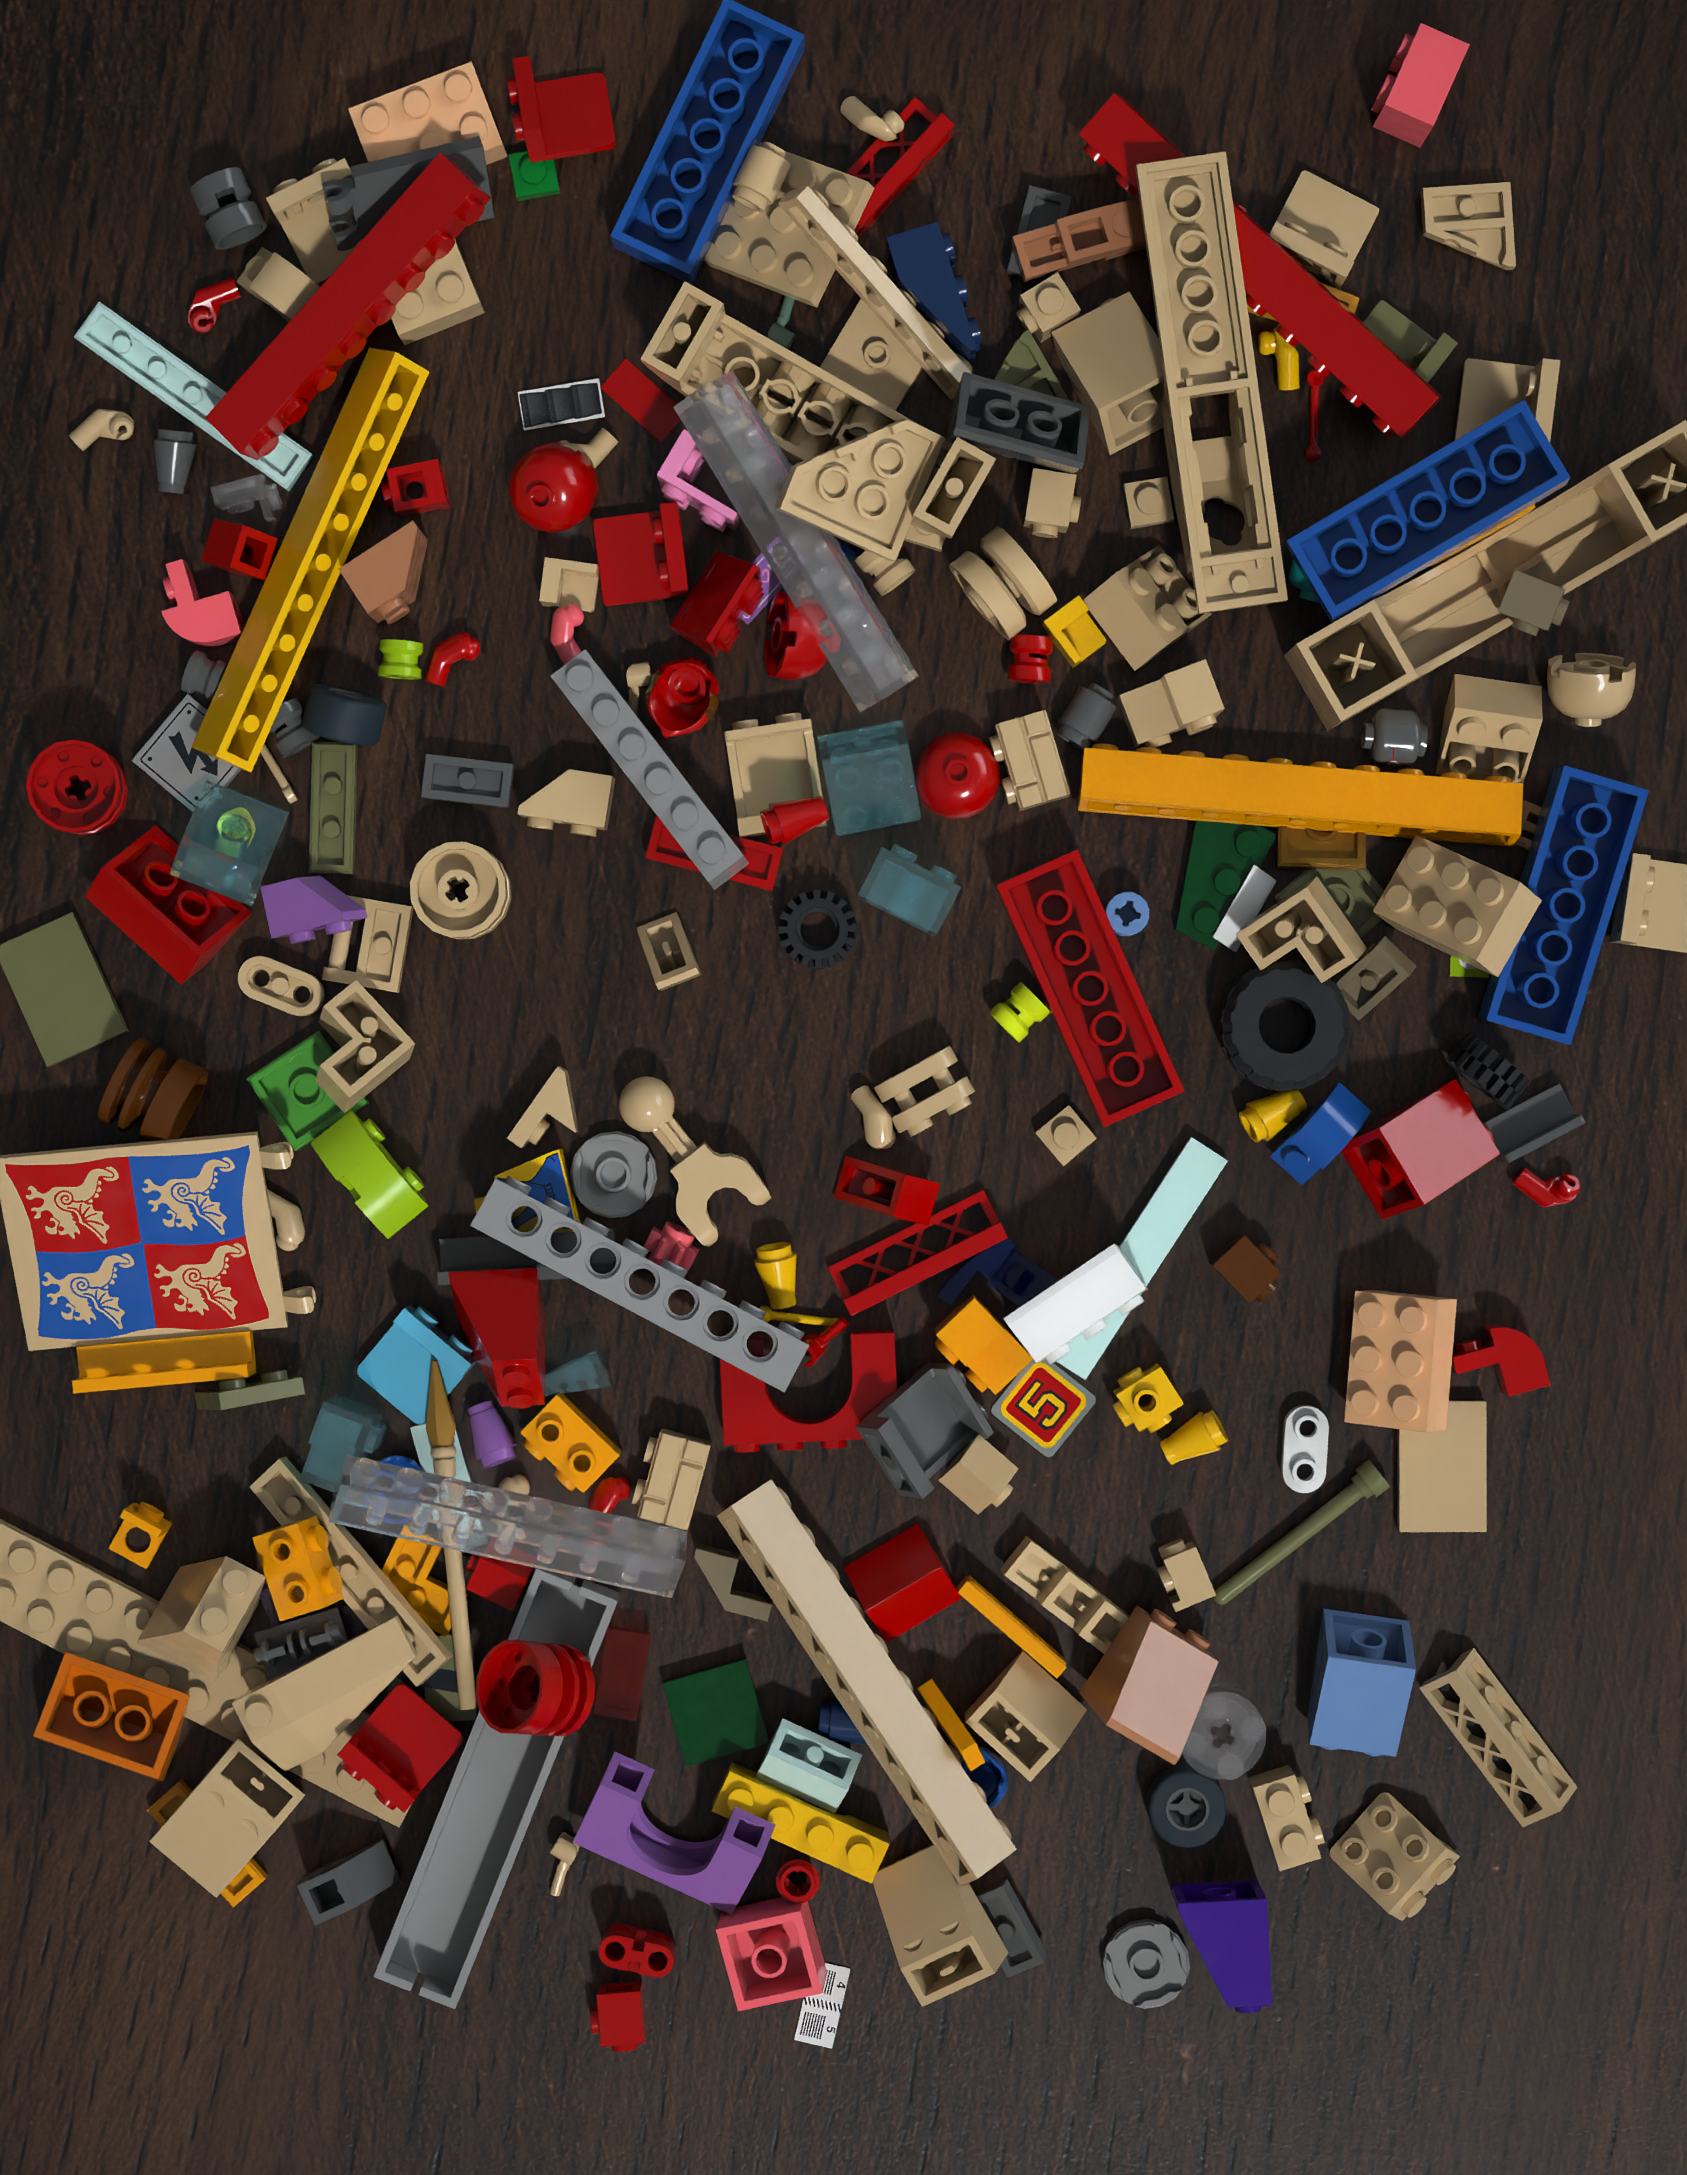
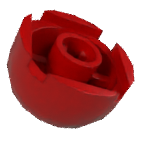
M560 442L539 444L521 456L510 474L508 486L511 506L519 518L533 529L548 533L568 530L588 517L599 490L596 471L586 455L579 450L575 452L570 447L563 446L564 443Z
M779 591L776 593L766 624H773L771 641L764 638V663L767 674L783 680H798L814 675L825 665L829 654L836 653L839 642L838 629L832 627V620L825 606L812 596L799 592Z
M965 732L946 733L931 740L920 752L914 767V786L921 802L934 814L949 820L965 819L981 813L994 800L1000 784V765L995 759L992 749L980 738Z

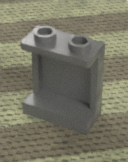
M926 1363L855 1426L899 1496L924 1499L935 1489L929 1478L976 1436L981 1435L984 1439H988L994 1433L987 1422V1412L981 1404L972 1398L967 1390L964 1375L951 1364Z

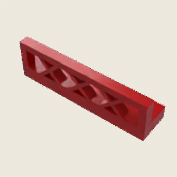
M916 97L899 116L905 125L917 113L930 125L916 141H904V129L899 132V142H885L877 138L846 172V174L868 182L870 181V184L874 187L873 193L854 230L858 239L954 136L955 124L943 113L937 117ZM900 149V159L887 173H875L874 157L881 150ZM869 164L870 174H860Z
M981 1190L931 1215L929 1225L915 1223L828 1266V1269L850 1315L853 1316L1008 1237L984 1190ZM980 1202L991 1225L975 1233L959 1228L958 1224L963 1210ZM956 1214L953 1225L941 1222ZM932 1225L951 1230L946 1246L936 1252L919 1247L924 1229ZM956 1232L967 1235V1237L952 1243ZM917 1233L914 1245L902 1241ZM893 1244L912 1249L907 1266L898 1271L880 1266L885 1248ZM917 1251L928 1255L913 1263ZM879 1252L875 1264L863 1260ZM855 1263L872 1268L873 1271L868 1286L851 1294L840 1271ZM878 1271L890 1274L874 1282Z

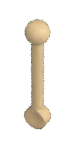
M264 743L260 753L279 783L286 799L292 804L298 800V797Z

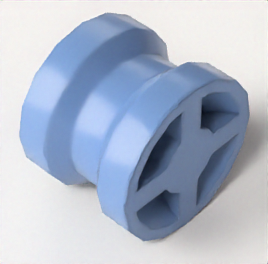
M1123 892L1115 895L1105 907V913L1112 929L1119 936H1131L1140 932L1149 920L1147 902L1140 895L1133 892Z

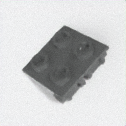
M338 1607L254 1632L258 1648L254 1649V1654L258 1665H264L269 1681L348 1641Z

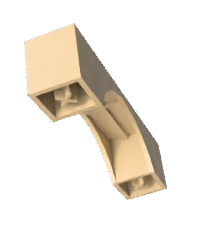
M1687 421L1679 423L1613 461L1564 493L1478 544L1410 582L1373 599L1292 647L1284 656L1326 730L1329 731L1511 626L1514 618L1499 613L1498 609L1515 570L1565 589V595L1687 525Z

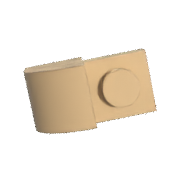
M263 247L247 263L244 272L236 281L246 291L272 307L288 322L294 318L320 288L317 283L275 252L271 253Z

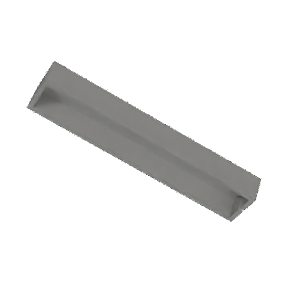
M540 1562L534 1572L508 1640L570 1644L583 1652L592 1667L621 1593L586 1579L580 1587L574 1584L576 1575ZM479 1711L374 1974L375 1978L411 1991L418 1973L426 1975V1978L418 1995L456 2009L564 1736L503 1734L489 1727Z

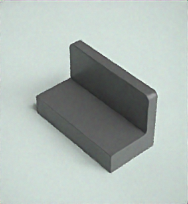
M1556 1083L1510 1107L1508 1110L1506 1109L1482 1122L1492 1133L1494 1144L1500 1152L1497 1158L1499 1162L1510 1163L1586 1123L1582 1115L1574 1112L1560 1083Z

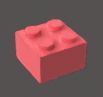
M1420 23L1414 36L1406 33L1389 67V71L1396 73V75H1387L1371 108V111L1378 113L1373 127L1421 148L1437 120L1470 44Z
M780 1897L736 1907L732 1915L721 1911L715 1930L738 2011L823 1993L827 1970L808 1901L805 1903H791Z

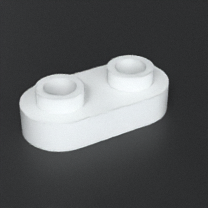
M1298 1405L1292 1408L1287 1413L1283 1424L1281 1476L1292 1490L1299 1493L1315 1491L1322 1485L1326 1476L1329 1424L1323 1412L1312 1405ZM1305 1420H1311L1315 1425L1313 1433L1308 1436L1302 1435L1299 1430L1300 1424ZM1301 1464H1309L1312 1468L1311 1475L1306 1479H1300L1297 1476V1468Z

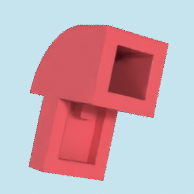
M183 559L165 564L169 576L163 578L164 588L171 603L177 601L178 605L161 611L169 627L189 642L203 647H219L239 641L245 626L236 596L226 591L200 599L190 564Z

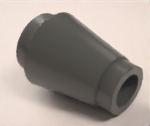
M158 429L157 440L153 439L158 491L184 494V488L197 444H193V433Z

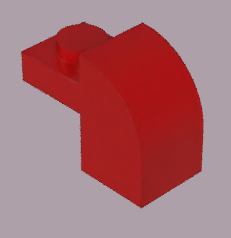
M1485 1325L1483 1329L1487 1343L1482 1344L1480 1338H1475L1455 1344L1456 1351L1452 1354L1451 1372L1460 1374L1494 1365L1500 1391L1508 1397L1551 1385L1540 1349L1531 1338L1518 1330L1504 1325Z

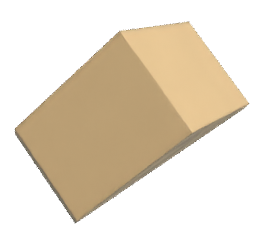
M677 912L636 928L658 990L668 989L702 975Z

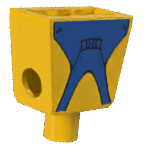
M563 1148L549 1152L494 1176V1179L496 1178L504 1183L509 1175L531 1187L528 1196L541 1203H544L548 1196L571 1208L567 1217L581 1224ZM486 1196L474 1199L476 1214ZM527 1206L518 1208L512 1216L513 1226L520 1232L533 1230L538 1222L535 1210ZM561 1227L555 1230L554 1233L574 1231L568 1227Z

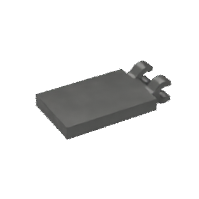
M480 137L468 138L351 166L352 178L324 182L322 184L324 198L328 202L330 215L335 216L329 219L331 234L335 237L337 250L345 251L354 248L440 152L454 161L491 197L484 147ZM492 199L484 206V213L478 221L494 218ZM351 207L353 208V215H342L348 212Z

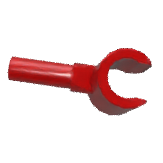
M844 1317L839 1318L824 1332L818 1335L810 1333L801 1340L810 1345L807 1351L811 1354V1359L804 1365L805 1367L813 1366L825 1354L826 1345L830 1340L849 1325Z

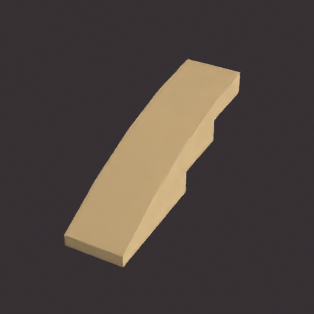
M1028 1536L1023 1539L999 1569L1007 1578L1033 1596L1043 1607L1073 1628L1079 1636L1103 1654L1106 1653L1130 1617Z

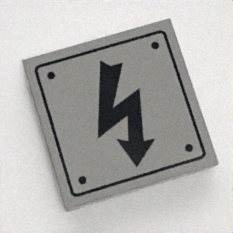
M187 694L132 761L195 815L201 818L205 813L204 811L210 808L241 769L223 763L191 747L207 709L191 695Z

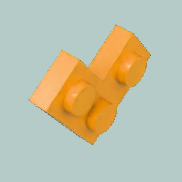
M408 1519L405 1521L382 1572L429 1628L447 1637L452 1628L448 1586L429 1576L443 1547V1535Z

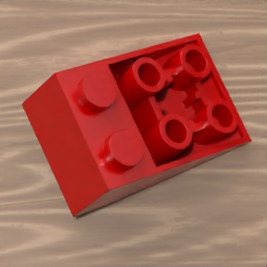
M717 551L670 624L672 631L717 658L721 650L728 653L741 634L738 623L744 613L752 616L765 595L763 593L764 588L761 587L763 584L759 567Z

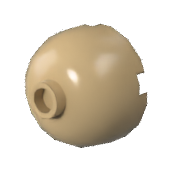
M1575 653V662L1562 663L1563 655L1555 656L1548 660V695L1552 704L1561 713L1575 718L1576 725L1585 727L1600 726L1602 719L1611 718L1626 708L1632 698L1636 675V663L1633 661L1628 667H1624L1623 657L1596 653Z

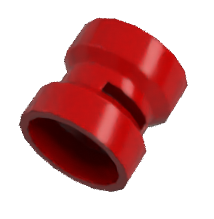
M1015 635L1010 639V650L1014 656L1013 663L1008 666L1007 680L1031 684L1050 683L1051 668L1047 664L1048 656L1053 652L1054 638L1039 635Z

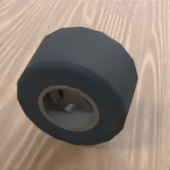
M315 684L309 688L302 726L305 730L315 735L355 745L373 746L380 740L387 704L378 697L357 690L333 685Z
M1188 1763L1168 1766L1156 1774L1148 1787L1145 1801L1150 1823L1157 1834L1171 1845L1184 1848L1201 1846L1214 1838L1224 1824L1227 1810L1224 1793L1214 1776L1202 1767Z

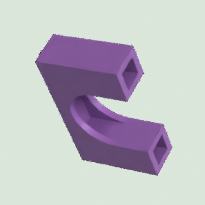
M614 1752L587 1808L573 1843L732 1915L764 1856L775 1824L735 1806L721 1834L712 1840L688 1842L671 1837L660 1831L648 1820L641 1806V1801L655 1769Z

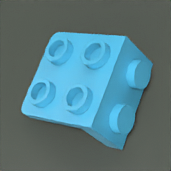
M409 1305L400 1312L393 1321V1326L358 1366L357 1373L361 1379L416 1424H423L427 1420L432 1361L436 1360L438 1363L446 1395L448 1396L477 1360L470 1355L473 1349L455 1334L449 1337L437 1327L439 1324L438 1319L422 1306H418L415 1309L412 1305Z

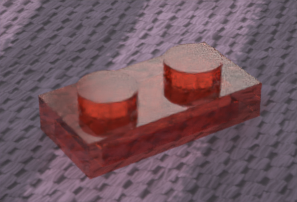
M608 1626L593 1715L637 1722L651 1638L650 1632Z

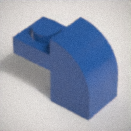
M1339 1082L1312 1107L1303 1122L1274 1149L1270 1157L1297 1182L1303 1185L1320 1168L1323 1170L1341 1152L1364 1124L1371 1110Z

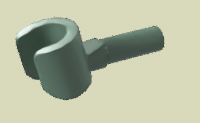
M785 296L779 316L769 329L768 338L789 350L796 334L785 327L789 321L795 299Z

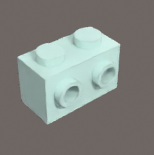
M782 1718L769 1743L755 1778L835 1814L849 1790L862 1754Z

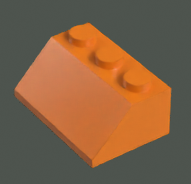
M65 1652L33 1736L51 1744L163 1782L179 1741L190 1695Z

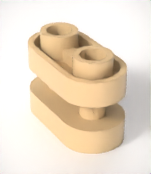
M950 1045L874 1087L882 1103L894 1097L901 1109V1112L891 1117L898 1133L907 1130L912 1137L932 1126L933 1122L930 1117L946 1109L950 1116L972 1103L968 1096L974 1093L975 1090L968 1077L965 1076L954 1081L947 1068L958 1061ZM932 1076L939 1091L916 1102L909 1088Z

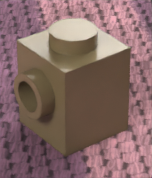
M1515 570L1498 612L1514 618L1511 627L1537 636L1539 629L1548 632L1551 624L1561 625L1570 601L1563 599L1565 589Z

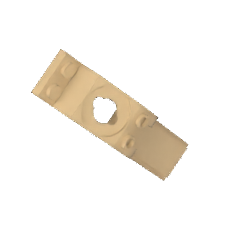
M1226 151L1138 164L1135 167L1164 373L1162 418L1165 446L1187 574L1192 573L1198 614L1287 601L1288 596ZM1228 393L1231 436L1192 441L1189 420L1192 415L1190 398ZM1218 498L1225 504L1232 505L1241 511L1245 519V525L1241 531L1242 539L1238 544L1229 546L1221 540L1209 536L1208 524L1204 523L1203 520L1204 505L1208 500Z

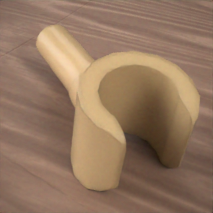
M649 662L633 663L629 666L626 674L629 694L628 705L636 716L640 697L639 687L648 686L652 677Z
M566 1832L560 1834L550 1851V1854L561 1860L557 1866L549 1892L553 1896H560L566 1873L580 1848L579 1845L573 1843L574 1837Z

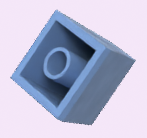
M1323 1609L1307 1717L1309 1745L1320 1746L1327 1750L1344 1749L1358 1751L1370 1756H1397L1416 1672L1410 1621Z

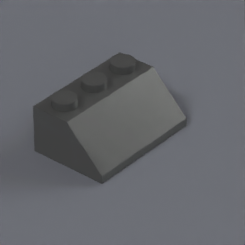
M963 372L949 411L946 440L954 442L959 437L979 449L1001 454L1007 458H1016L1042 465L1048 469L1073 474L1082 470L1085 463L1091 406Z

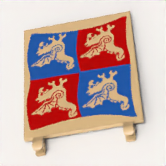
M257 1131L0 1155V1202L28 1350L34 1351L285 1328L289 1324L287 1312L296 1314L311 1313L316 1302V1293L313 1287L303 1286L283 1292L264 1168L287 1169L290 1167L291 1159L294 1156L291 1143L279 1142L260 1148Z

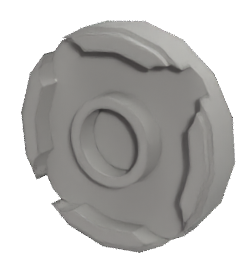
M620 1131L600 1133L587 1140L575 1154L570 1170L572 1189L580 1202L592 1213L607 1218L625 1217L641 1209L653 1195L658 1179L656 1161L648 1146L637 1137Z
M1151 1919L1130 1921L1117 1929L1106 1943L1102 1959L1105 1979L1114 1995L1122 2001L1124 2000L1135 2007L1143 2009L1161 2007L1175 1999L1183 1989L1182 1987L1186 1983L1190 1971L1188 1950L1179 1934L1167 1924Z

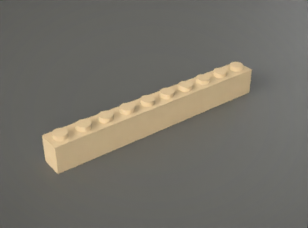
M769 1480L717 1516L959 1884L964 1885L980 1878L1017 1849L1011 1842L1009 1829L1000 1819L994 1816L986 1804L987 1799L984 1791L977 1783L970 1780L962 1768V1760L958 1752L944 1741L937 1730L936 1719L928 1709L921 1706L913 1694V1686L909 1678L902 1671L897 1670L888 1656V1648L879 1635L872 1632L864 1620V1612L860 1604L854 1598L848 1596L839 1582L840 1577L832 1563L823 1558L815 1546V1538L806 1525L799 1522L791 1510V1502L787 1494L781 1488L776 1487L772 1480Z

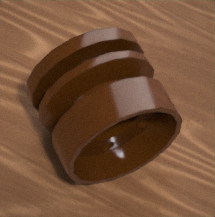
M137 1038L125 1055L117 1062L107 1080L98 1111V1119L111 1124L119 1117L118 1129L123 1132L129 1131L139 1118L143 1119L139 1134L140 1140L143 1142L179 1139L200 1102L208 1080V1070L181 1058L176 1061L168 1072H165L167 1050L160 1047L150 1055L152 1049L151 1042L143 1038Z

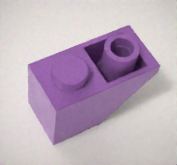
M321 876L293 878L260 887L271 938L289 937L290 944L316 939L315 931L325 929L326 935L352 930L351 922L367 918L365 908Z

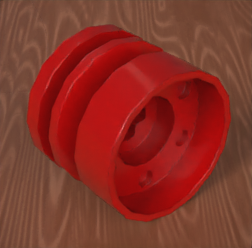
M74 739L56 742L40 752L29 768L26 783L29 803L41 820L54 829L81 836L100 833L114 824L125 809L129 792L126 774L113 756L92 743ZM78 778L82 782L90 783L91 788L85 791L86 799L84 800L78 796L71 795L70 792L76 788L75 780Z
M504 1640L492 1647L481 1663L476 1680V1699L480 1714L488 1726L500 1733L553 1737L568 1736L577 1731L590 1714L595 1699V1678L591 1664L583 1652L570 1644Z

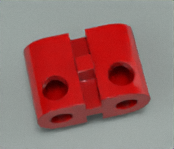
M615 1923L606 1928L599 1946V1957L606 1966L661 1978L671 1972L675 1962L677 1946L674 1939L665 1933ZM612 1942H618L622 1946L616 1947L612 1944ZM654 1952H662L665 1955L657 1956Z

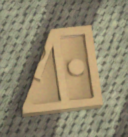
M1511 182L1430 187L1421 190L1423 236L1502 269L1513 270L1516 267Z

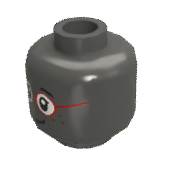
M1381 708L1375 712L1371 722L1363 723L1361 747L1369 749L1370 759L1377 765L1410 767L1415 763L1417 757L1423 758L1426 752L1428 739L1427 723L1421 722L1419 715L1411 710Z

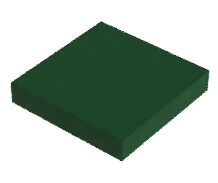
M746 1657L662 1682L686 1767L770 1743Z

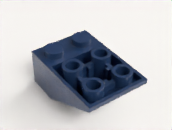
M934 222L886 237V259L895 286L906 291L914 299L916 310L926 321L935 324L942 331L944 342L951 350L964 357L971 366H974L976 352L981 351L979 343H982L975 317L967 319L965 310L968 309L966 301L969 300L962 274L957 276L953 274L952 268L955 267L953 259L956 258L949 232L941 234L938 222Z

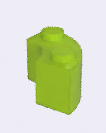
M350 1110L314 1139L311 1145L334 1178L351 1192L356 1201L355 1204L380 1232L389 1239L428 1207L427 1202L420 1193V1190L425 1186L410 1167L402 1170L381 1144L386 1138L378 1126L370 1118L363 1122Z

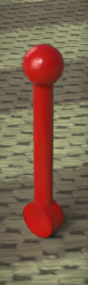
M1317 370L1309 372L1306 378V383L1311 390L1309 445L1304 450V456L1309 461H1316L1321 457V449L1317 446L1319 387L1324 382V376Z

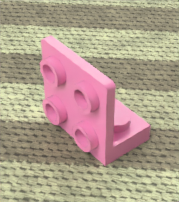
M683 429L657 473V478L662 488L661 491L664 493L663 497L669 502H677L679 508L686 510L688 505L700 511L699 514L702 515L701 520L722 533L726 527L736 532L740 525L737 512L685 482L687 480L692 483L695 480L705 460L702 459L703 453L699 438Z

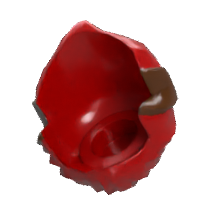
M683 657L682 659L661 664L652 675L645 695L647 712L653 722L659 727L663 737L680 736L700 730L708 720L713 719L719 704L717 698L719 682L707 668V665L702 663L701 659H696L695 657Z

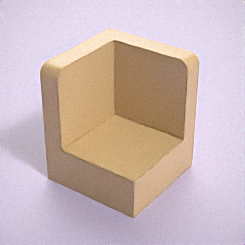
M545 557L539 598L542 606L553 608L562 606L565 608L568 604L574 603L580 607L582 612H594L600 576L598 565Z

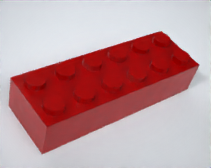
M1078 850L996 885L995 890L1100 1126L1106 1127L1185 1092Z

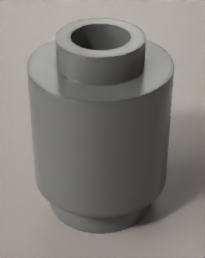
M1091 683L1088 689L1079 686L1058 721L1061 727L1056 734L1081 750L1089 748L1091 743L1096 744L1117 708L1110 702L1113 694L1094 683Z

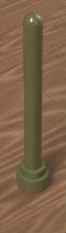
M1368 1459L1355 1469L1357 1474L1351 1478L1352 1484L1215 1590L1216 1596H1213L1214 1601L1220 1605L1228 1603L1365 1496L1368 1499L1373 1494L1378 1497L1391 1486Z

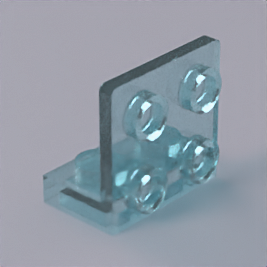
M903 720L817 737L836 835L842 836L921 819L910 750Z

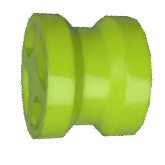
M380 640L379 649L383 653V663L378 666L377 675L393 679H421L422 670L418 667V657L423 653L424 644L407 640Z

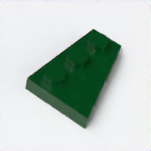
M1195 821L1175 930L1210 950H1215L1219 941L1213 938V935L1252 867L1255 865L1260 868L1278 835L1261 826Z

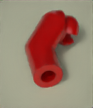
M234 276L196 291L187 316L188 323L193 330L199 333L210 331L216 322L221 305L242 297Z
M457 632L437 643L433 650L424 681L445 687L452 663L462 658L466 660L477 658L481 649L479 640L470 637L469 633Z
M1523 1167L1517 1173L1511 1183L1542 1207L1569 1203L1576 1198L1577 1193L1580 1191V1182L1572 1174L1566 1173L1562 1176L1541 1180L1526 1167Z
M619 1476L615 1479L608 1477L602 1480L589 1499V1511L595 1539L616 1535L612 1510L619 1503L620 1499H627L631 1492L630 1484L624 1477Z

